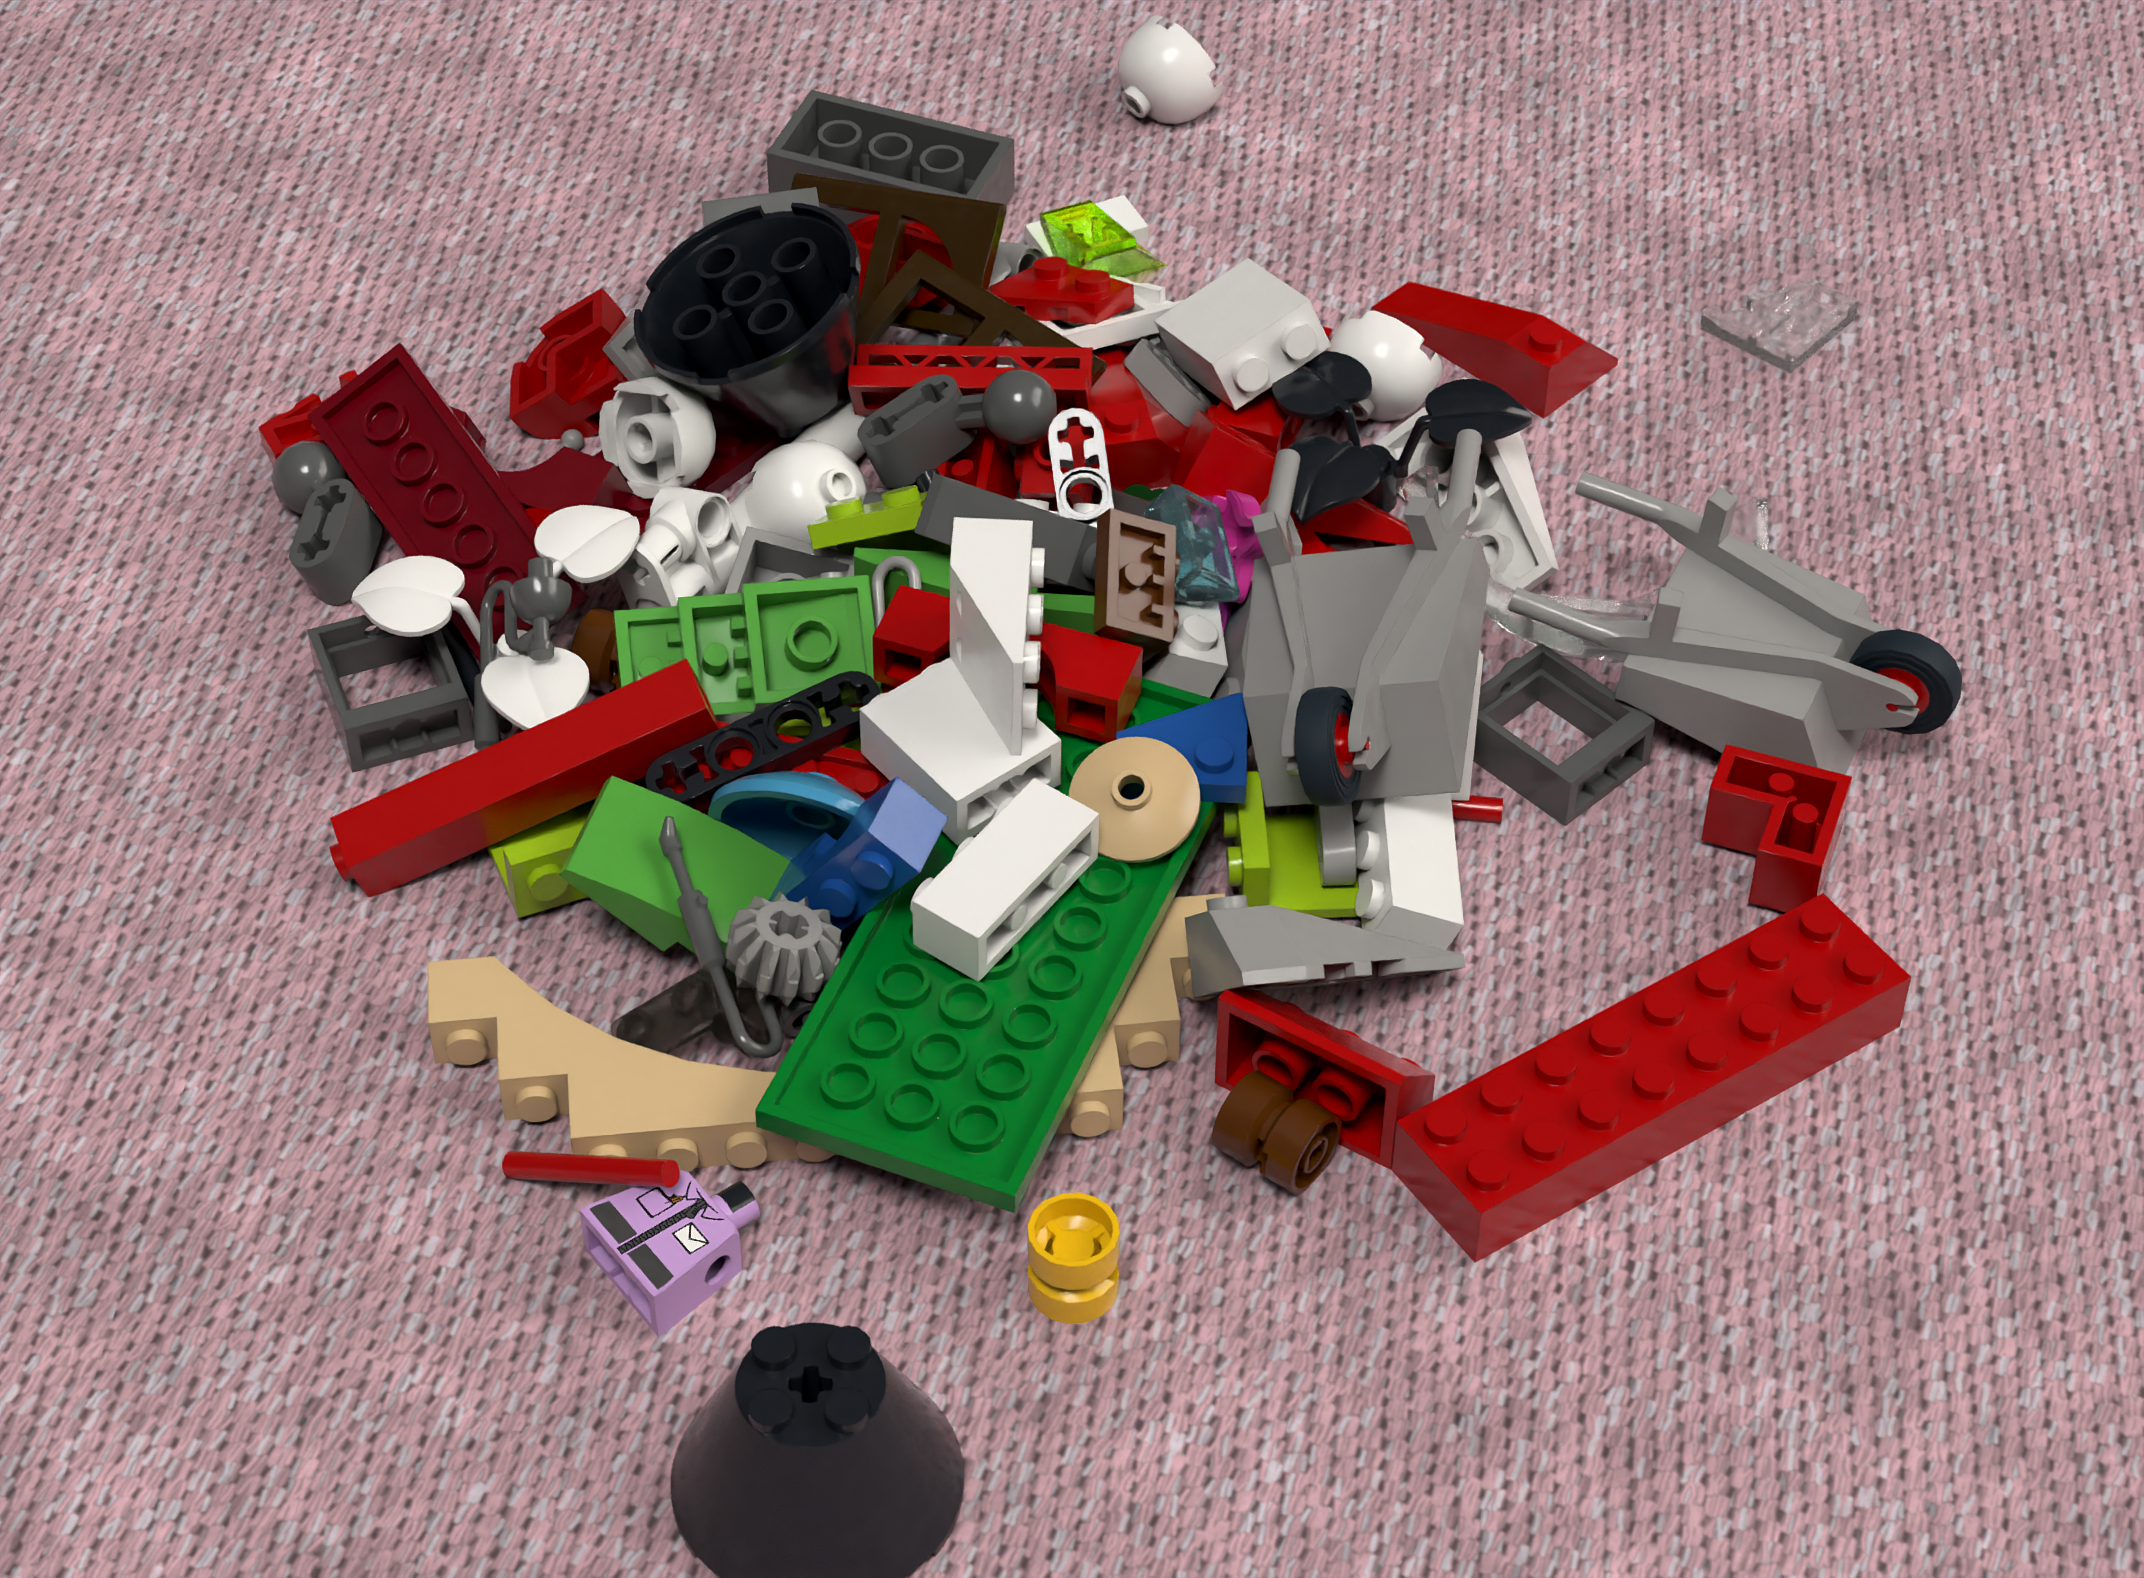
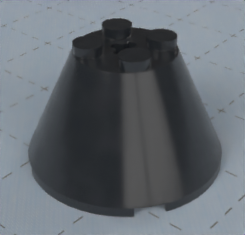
M792 203V211L766 214L761 205L732 213L700 229L671 251L653 271L646 282L650 293L642 311L641 309H636L634 313L636 341L643 355L653 368L671 380L764 429L774 430L777 436L781 438H792L801 434L808 424L826 415L836 405L843 404L851 399L848 389L849 365H854L861 272L860 253L849 228L841 219L823 208L804 203Z
M815 1322L794 1324L787 1327L771 1326L759 1331L753 1337L751 1349L701 1408L684 1432L672 1465L670 1478L671 1502L674 1519L686 1547L694 1558L698 1557L710 1570L721 1578H905L922 1565L931 1555L935 1558L951 1535L959 1517L963 1501L964 1465L959 1442L944 1413L918 1386L871 1346L870 1337L865 1331L855 1326L840 1327L833 1324Z

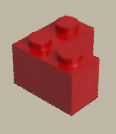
M1726 744L1710 786L1701 840L1757 855L1748 902L1788 912L1821 893L1842 830L1852 776Z

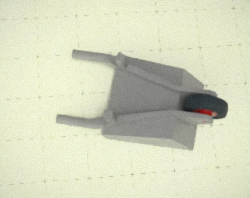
M1464 429L1457 435L1447 499L1442 506L1437 509L1434 498L1411 496L1403 516L1414 544L1295 556L1288 521L1301 458L1298 452L1292 449H1282L1277 452L1265 512L1251 517L1255 534L1266 558L1254 560L1243 701L1266 807L1300 804L1333 807L1351 804L1353 800L1460 792L1490 568L1478 537L1461 539L1471 512L1482 444V436L1476 430Z
M1583 471L1575 490L1576 495L1658 524L1674 540L1686 547L1665 587H1660L1657 602L1647 621L1602 619L1519 587L1514 591L1508 610L1606 648L1627 653L1628 656L1622 666L1615 698L1627 702L1723 753L1725 745L1729 744L1846 775L1867 729L1884 728L1906 735L1929 733L1946 723L1961 698L1962 674L1955 659L1941 644L1920 633L1901 629L1894 630L1873 622L1864 594L1729 535L1738 500L1721 487L1707 499L1703 517L1684 507Z

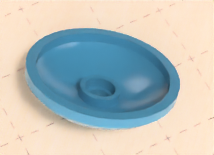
M779 771L744 776L722 786L712 797L708 816L739 830L791 860L825 832L838 841L850 825L860 805L866 800L828 775L818 772Z

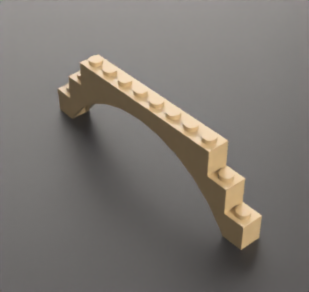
M1225 893L1173 898L1055 1135L1076 1134L1082 1137H1094L1109 1130L1123 1129V1083L1120 1066L1134 1065L1141 1068L1157 1066L1162 1062L1179 1060L1181 1019L1177 999L1208 1000L1216 997L1194 998L1185 917L1207 911L1206 900L1225 897ZM495 956L427 962L428 1025L435 1064L453 1062L458 1065H472L485 1059L498 1058V1081L504 1120L523 1119L528 1122H542L553 1116L569 1115L572 1154L672 1159L677 1162L680 1170L688 1172L694 1168L723 1165L752 1168L767 1161L789 1159L819 1162L829 1159L834 1155H839L756 1127L755 1109L776 1072L688 1061L617 1039L554 1006L502 964Z

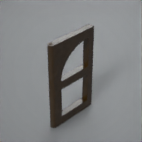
M795 173L791 190L816 187L819 206L880 215L860 300H858L857 320L894 277L907 220L921 223L934 231L946 247L954 270L988 290L1006 216L1005 204ZM954 307L953 315L904 308L890 326L968 339L980 325V322Z
M917 249L857 320L854 365L857 362L858 344H875L922 287L981 322L963 346H999L1005 338L1016 346L1025 347L1080 346L920 249ZM1095 355L1093 359L1092 387L1107 368V362ZM871 363V365L897 366L894 363ZM947 364L945 367H956V366H955L954 364ZM1056 366L1055 368L1079 369V366ZM1007 443L1013 458H1015L1017 447H1025V445L1020 446Z

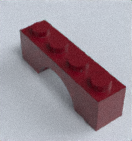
M450 407L485 454L486 439L465 411ZM563 446L543 463L521 471L497 470L524 509L545 508L556 512L566 507L592 505L623 511L625 504L633 494V490L614 463Z

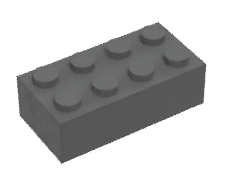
M810 90L766 153L769 193L791 190L793 177L797 172L997 202L1007 205L1015 192L1014 139L815 90ZM819 206L836 215L845 225L872 215Z

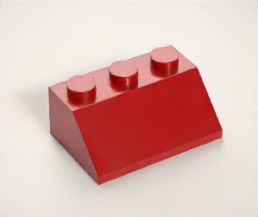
M1225 989L1218 998L1215 1084L1231 1091L1245 1075L1251 1071L1259 1070L1289 1087L1294 1092V1102L1298 1099L1308 1098L1337 1115L1342 1120L1339 1145L1390 1170L1392 1169L1396 1121L1433 1102L1435 1074L1422 1069L1412 1060L1399 1058L1362 1040L1351 1031L1341 1030L1311 1016L1295 1004L1282 1002L1259 990Z

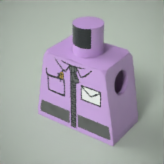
M680 1170L679 1180L672 1188L635 1186L580 1209L585 1251L659 1337L669 1331L741 1272L742 1257L738 1229L759 1218L760 1209L750 1189L741 1181H737L710 1197L688 1171Z

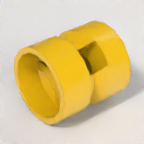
M1079 1192L1058 1194L1044 1200L1032 1212L1027 1225L1029 1298L1036 1309L1051 1320L1066 1324L1087 1323L1103 1316L1114 1305L1119 1292L1118 1260L1120 1255V1230L1118 1218L1109 1205L1095 1196Z

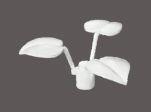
M592 505L566 507L552 513L539 525L534 538L535 550L540 557L552 560L554 578H558L565 571L575 581L591 583L612 575L627 562L638 543L640 526L637 517H633L626 511ZM410 556L392 561L368 575L352 594V604L360 608L374 625L386 632L404 637H420L435 632L448 623L452 610L457 611L461 614L480 645V622L467 601L457 597L465 585L464 574L457 566L444 559L433 556ZM517 630L518 638L527 633V631ZM505 634L499 638L497 644H493V661L486 666L481 677V687L487 702L504 718L524 731L579 707L586 697L590 684L588 667L578 655L566 649L554 647V657L545 661L533 660L529 657V651L516 652L511 650L506 643Z

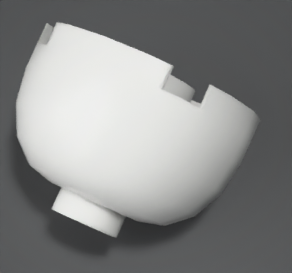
M1154 15L1141 24L1123 45L1118 61V75L1124 92L1121 94L1122 100L1128 109L1140 118L1147 115L1157 122L1164 124H1179L1194 120L1211 108L1222 97L1223 83L1221 81L1214 88L1209 75L1216 67L1201 45L1184 28L1174 23L1166 29L1158 24L1163 16Z
M1366 310L1362 318L1359 319L1353 318L1354 311L1348 312L1330 340L1331 347L1326 349V351L1339 352L1355 358L1367 368L1371 375V395L1362 401L1349 404L1353 409L1355 419L1365 421L1368 418L1381 422L1396 421L1415 413L1424 404L1427 395L1435 388L1444 373L1440 357L1435 352L1432 359L1429 360L1427 355L1420 349L1425 339L1414 329L1396 318L1377 311Z
M666 376L640 378L619 383L613 389L617 390L613 400L604 402L600 411L599 438L605 460L614 463L616 467L619 466L622 474L629 480L627 483L633 490V494L644 499L654 498L659 490L666 486L684 488L690 486L703 475L715 453L716 431L712 414L704 399L698 393Z
M812 439L782 445L757 461L751 473L756 471L753 477V487L746 490L745 504L753 528L811 543L807 525L827 515L826 505L853 497H861L863 504L868 489L864 475L853 458L836 446ZM837 545L829 546V547H828V548H832V549L838 550Z

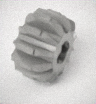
M779 891L774 900L770 902L762 897L754 896L750 905L746 909L738 910L736 917L731 921L725 951L726 967L735 972L737 987L757 988L759 1002L769 995L779 996L786 1006L790 1004L796 995L805 1000L813 1001L817 992L826 986L839 963V954L842 946L840 939L841 930L830 922V910H811L808 897L803 898L799 902L788 901L783 893Z

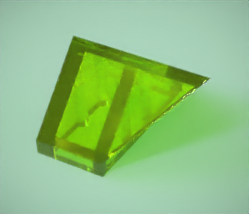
M1091 200L1039 213L1040 224L1053 257L1064 258L1069 265L1085 270H1102L1110 275L1123 278L1168 266L1139 245L1132 234Z

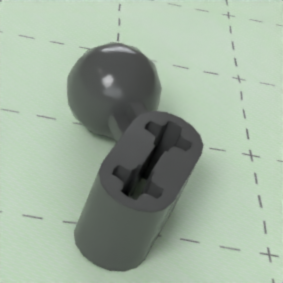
M1017 368L997 375L985 389L984 394L968 396L962 395L953 377L938 374L918 382L869 415L858 428L857 436L882 485L888 488L906 487L916 482V478L922 473L937 468L969 446L976 438L978 428L987 427L1002 442L1020 446L1041 440L1049 431L1053 418L1057 416L1056 393L1051 385L1037 372Z
M300 441L285 448L276 459L271 479L279 501L287 508L302 515L290 548L289 558L292 565L320 600L328 605L336 606L351 600L354 590L368 576L382 536L383 526L352 482L348 481L347 472L328 445L320 441Z

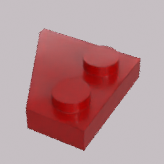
M1061 257L1040 258L1033 263L1032 267L988 288L989 292L1013 306H1025V313L1038 321L1063 320L1069 323L1098 324L1134 306L1133 284L1111 278L1107 272L1102 270H1085L1069 265L1067 260Z

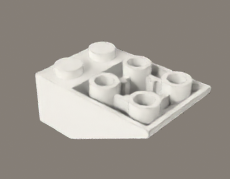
M954 517L950 556V657L1010 754L1021 755L1023 729H1036L1038 689H1026V683H1037L1040 674L1041 641H1029V634H1042L1044 595L1031 594V587L1043 588L1045 548H1032L1033 521Z

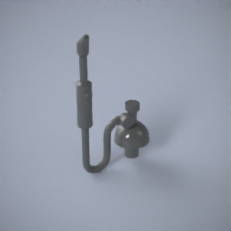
M537 557L529 560L527 578L516 581L513 585L506 580L497 581L489 587L484 595L480 610V673L474 677V747L476 750H483L503 741L505 738L500 730L499 713L487 702L481 687V677L484 669L493 661V607L501 593H504L505 640L509 648L516 652L529 651V657L533 660L545 661L554 657V644L550 641L549 625L556 623L566 614L571 603L572 588L567 582L553 577V562L548 558ZM517 615L526 623L533 625L532 629L519 638L517 635Z
M665 816L659 844L663 855L670 861L682 894L677 899V903L703 972L711 974L737 1044L754 1057L763 1059L774 1057L781 1051L784 1037L771 998L767 996L759 1002L758 991L754 987L756 1000L770 1035V1043L762 1045L753 1041L745 1030L723 970L727 959L707 907L708 898L701 891L694 890L681 855L683 848L677 834L674 817ZM824 987L817 992L813 1001L805 1000L796 995L788 1006L782 1003L781 1021L783 1031L790 1036L798 1035Z

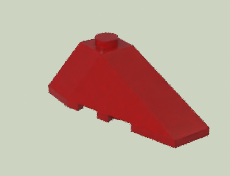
M1411 281L1405 283L1371 308V311H1377L1396 318L1414 329L1425 339L1422 343L1424 346L1479 380L1489 382L1503 389L1521 405L1543 419L1618 365V358L1541 314Z
M1110 345L1093 350L1095 356L1107 362L1106 371L1092 387L1090 412L1097 417L1103 429L1111 488L1124 492L1128 486L1133 484H1142L1150 489L1175 486L1172 483V478L1189 428L1174 418L1125 366L1123 360L1129 355V352L1123 346Z
M1197 409L1192 418L1172 483L1180 492L1184 493L1180 503L1191 510L1194 509L1198 500L1203 496L1213 497L1219 495L1227 498L1226 490L1229 489L1255 497L1260 505L1268 496L1276 454L1259 441ZM1362 498L1328 510L1304 526L1297 521L1292 511H1290L1296 529L1309 527L1315 532L1400 545L1414 544L1406 522Z

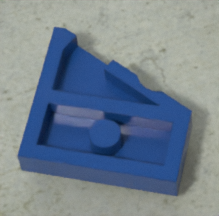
M1235 693L1116 732V740L1126 737H1147L1162 741L1179 751L1188 760L1197 776L1201 802L1245 803L1247 715L1243 693ZM1130 783L1122 788L1120 795L1125 799H1136L1142 795L1144 787L1139 783Z

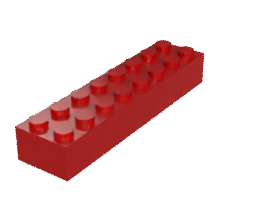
M1822 893L1397 1120L1392 1171L1476 1263L1899 1028L1911 976Z

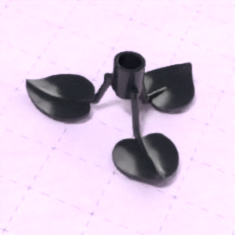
M1323 351L1294 372L1272 384L1274 401L1285 413L1302 419H1321L1339 410L1344 418L1348 440L1343 441L1340 445L1329 437L1314 435L1300 439L1286 448L1295 450L1301 458L1291 511L1302 526L1328 510L1351 503L1359 498L1388 513L1392 511L1397 504V479L1408 477L1409 462L1422 434L1427 429H1429V437L1433 443L1442 447L1455 448L1457 435L1464 429H1473L1479 432L1482 436L1481 445L1515 434L1532 424L1530 412L1498 386L1477 379L1454 380L1440 385L1427 395L1425 409L1428 415L1421 416L1416 420L1399 460H1395L1389 450L1381 445L1371 444L1361 447L1354 412L1349 404L1362 401L1371 395L1372 379L1367 368L1355 358L1339 352Z

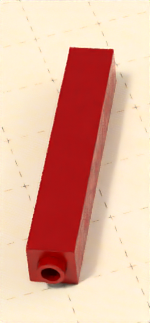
M686 658L331 817L330 820L338 843L329 847L330 853L339 874L345 882L354 878L368 898L380 895L597 798L605 781L611 776L630 783L646 776L647 769L660 756L716 731L720 727L707 694Z

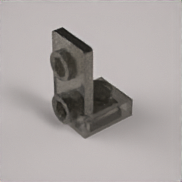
M725 966L723 970L748 1036L758 1044H769L770 1035L756 1000L755 990L751 987H737L736 975ZM702 969L614 1020L610 1026L613 1037L665 1054L672 1053L711 1030L720 1042L724 1044L730 1042L749 1059L756 1058L745 1052L737 1044L711 974L703 972Z

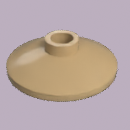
M1147 737L1121 738L1106 743L1094 750L1085 758L1075 772L1068 797L1099 813L1098 854L1113 861L1131 864L1159 859L1179 847L1193 830L1199 816L1201 804L1199 782L1188 760L1172 746ZM1139 783L1144 787L1140 797L1129 800L1120 795L1125 785Z

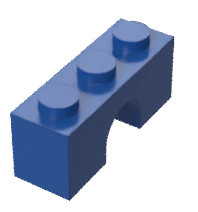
M896 776L860 805L850 825L838 841L825 832L793 857L768 901L772 902L779 891L783 893L788 901L799 902L803 898L808 897L809 908L811 910H830V922L842 932L921 872L949 817Z

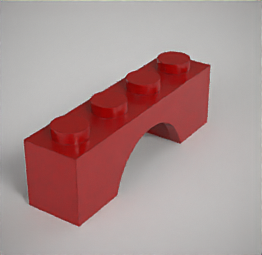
M899 585L872 636L873 675L876 682L898 687L921 674L928 666L940 663L950 657V597ZM1043 622L1042 634H1029V641H1041L1039 681L1026 684L1038 689L1048 701L1053 711L1056 730L1105 743L1116 740V732L1124 730L1141 694L1143 648Z

